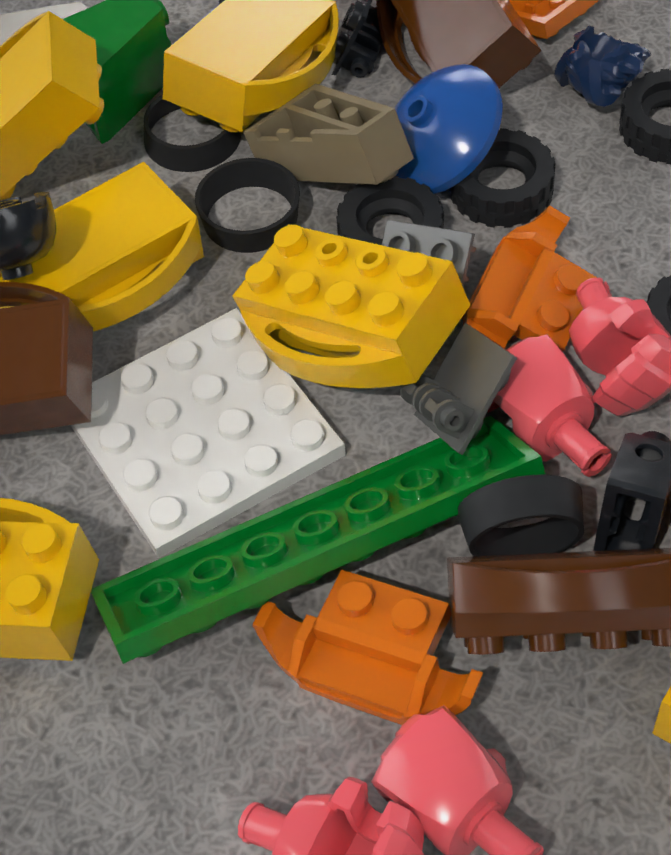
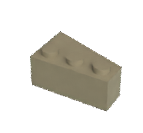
M314 84L243 132L255 158L267 159L281 164L295 176L297 181L377 185L395 177L401 167L414 159L395 108L319 84Z

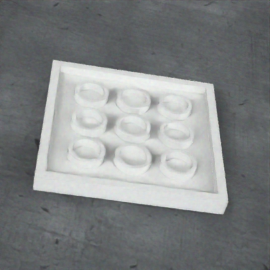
M237 308L92 382L91 422L70 425L158 558L165 556L346 456L343 441L289 373L280 369L264 353Z

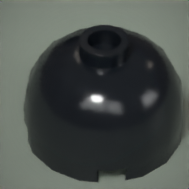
M49 192L34 193L35 199L22 202L20 196L0 200V271L3 280L32 274L34 271L31 263L45 257L54 245L56 220Z

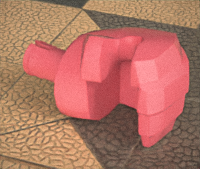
M591 278L581 283L577 288L576 296L583 310L573 321L569 333L573 348L582 363L592 371L606 376L592 396L594 402L616 416H625L647 409L671 392V335L651 313L644 299L633 300L627 297H612L608 283L604 282L602 278Z
M548 335L529 337L506 349L516 356L517 360L511 368L507 384L497 393L487 412L489 413L500 407L512 418L514 434L541 455L542 461H549L563 452L581 469L585 476L591 477L600 473L609 463L612 454L607 446L603 445L588 431L594 418L595 409L592 398L594 393L591 388L583 382L568 358Z
M445 705L425 715L415 714L395 733L394 740L380 756L381 763L371 783L387 802L393 800L395 803L409 809L421 821L424 835L444 855H469L479 845L489 855H543V846L538 842H534L504 816L509 807L513 789L506 771V759L494 748L486 749Z
M350 776L341 783L334 794L306 795L293 805L287 815L265 807L262 803L252 802L243 811L238 824V836L243 842L272 851V855H424L422 852L424 828L421 821L409 809L392 801L388 802L383 813L376 811L368 802L367 783Z

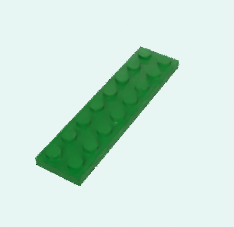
M490 415L483 418L481 430L470 441L463 455L457 453L443 439L437 438L92 588L91 594L118 655L124 664L137 657L142 658L153 655L164 645L191 633L204 632L212 628L218 621L242 610L260 607L267 603L270 598L298 585L314 583L323 574L345 564L365 560L372 556L375 551L401 539L416 537L422 534L426 528L457 516L458 506L464 498L486 485L518 476L545 475L541 455Z

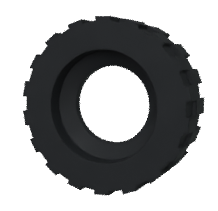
M661 69L658 72L651 71L645 73L641 78L637 77L632 81V85L626 88L624 98L622 99L619 131L620 136L624 137V143L627 147H631L635 154L640 157H647L649 161L656 163L658 161L665 162L671 165V126L658 123L649 117L652 109L671 107V70Z
M500 128L490 150L481 163L466 178L449 188V191H451L450 198L452 203L457 205V210L462 215L468 216L475 223L480 222L486 224L487 227L493 228L495 226L511 228L513 225L527 224L531 219L538 217L552 201L555 181V159L551 157V150L548 146H544L537 137H531L526 132L520 130L510 131L506 128ZM510 167L524 174L525 183L512 189H495L481 184L478 177L483 170L488 168Z
M395 176L377 185L357 184L355 189L348 191L344 195L343 202H340L337 208L338 236L382 245L383 239L369 235L366 228L371 219L381 215H402L410 218L413 224L444 229L443 206H440V198L436 193L433 194L430 191V187L424 183L421 185L415 179L408 177L404 179Z

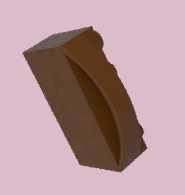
M376 0L379 31L386 52L395 67L414 84L422 79V77L412 66L406 54L401 32L403 23L409 31L411 42L416 52L431 68L432 72L453 65H472L486 72L495 81L498 88L504 85L518 71L527 68L533 58L542 51L509 0Z
M0 282V307L12 306L0 309V435L91 422L92 325L72 300L64 294L34 284Z
M671 548L447 558L449 605L451 611L450 627L456 638H464V647L468 649V654L504 653V636L523 635V639L529 640V651L566 650L565 634L582 633V636L590 637V648L620 649L628 647L627 631L641 630V639L652 640L653 646L671 647Z

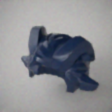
M588 26L585 30L574 34L575 42L571 48L563 53L556 65L554 76L562 87L570 84L578 93L583 94L585 100L590 104L605 107L614 103L620 97L621 92L627 88L628 84L635 80L637 75L642 72L643 65L648 57L651 56V53L648 49L637 43L630 44L620 39L616 40L611 35L607 36L605 32L596 34L594 33V27Z

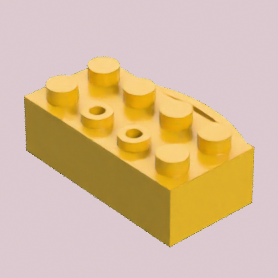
M223 1L164 51L163 99L180 106L185 114L192 116L202 115L219 122L220 127L228 132H243L260 114L282 107L314 84H320L325 79L332 67L336 51L339 23L336 1Z
M50 11L29 21L0 46V200L10 198L15 190L16 183L25 175L32 174L38 164L54 149L61 148L68 137L84 122L89 125L94 124L100 118L104 109V100L99 97L98 81L102 74V67L97 63L96 40Z
M143 161L54 209L56 235L54 245L48 254L31 263L34 271L32 274L3 280L0 271V282L34 284L64 294L72 300L92 325L93 332L120 323L154 304L173 288L194 262L204 257L198 219L187 205ZM4 306V307H0V308L2 309V308H8V307H12V306Z
M290 224L281 228L275 234L272 246L259 262L248 268L245 280L232 295L254 339L264 353L280 369L306 381L343 388H384L416 383L470 307L469 300L452 261ZM286 346H290V347H293V348H297V349L304 350V351H307V352H311V353H314V354H318V355H321V356H315V355H310V354L302 353V352L293 350V349H291V348H288V347H286Z
M0 498V658L73 661L99 558L79 523H70L54 512L32 503L7 498Z

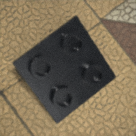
M356 0L355 4H350L341 25L342 28L348 31L347 33L341 31L337 38L335 51L337 61L332 75H337L340 67L350 70L354 76L359 78L365 77L373 71L383 41L379 31L377 7L371 6L372 0H361V2Z

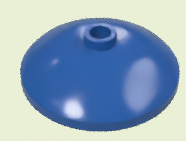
M466 64L445 67L420 79L402 96L394 108L414 159L401 167L396 176L407 179V177L415 179L417 183L421 185L424 183L430 187V191L433 194H437L462 181L481 163L497 136L503 112L500 90L495 81L486 72L478 67Z

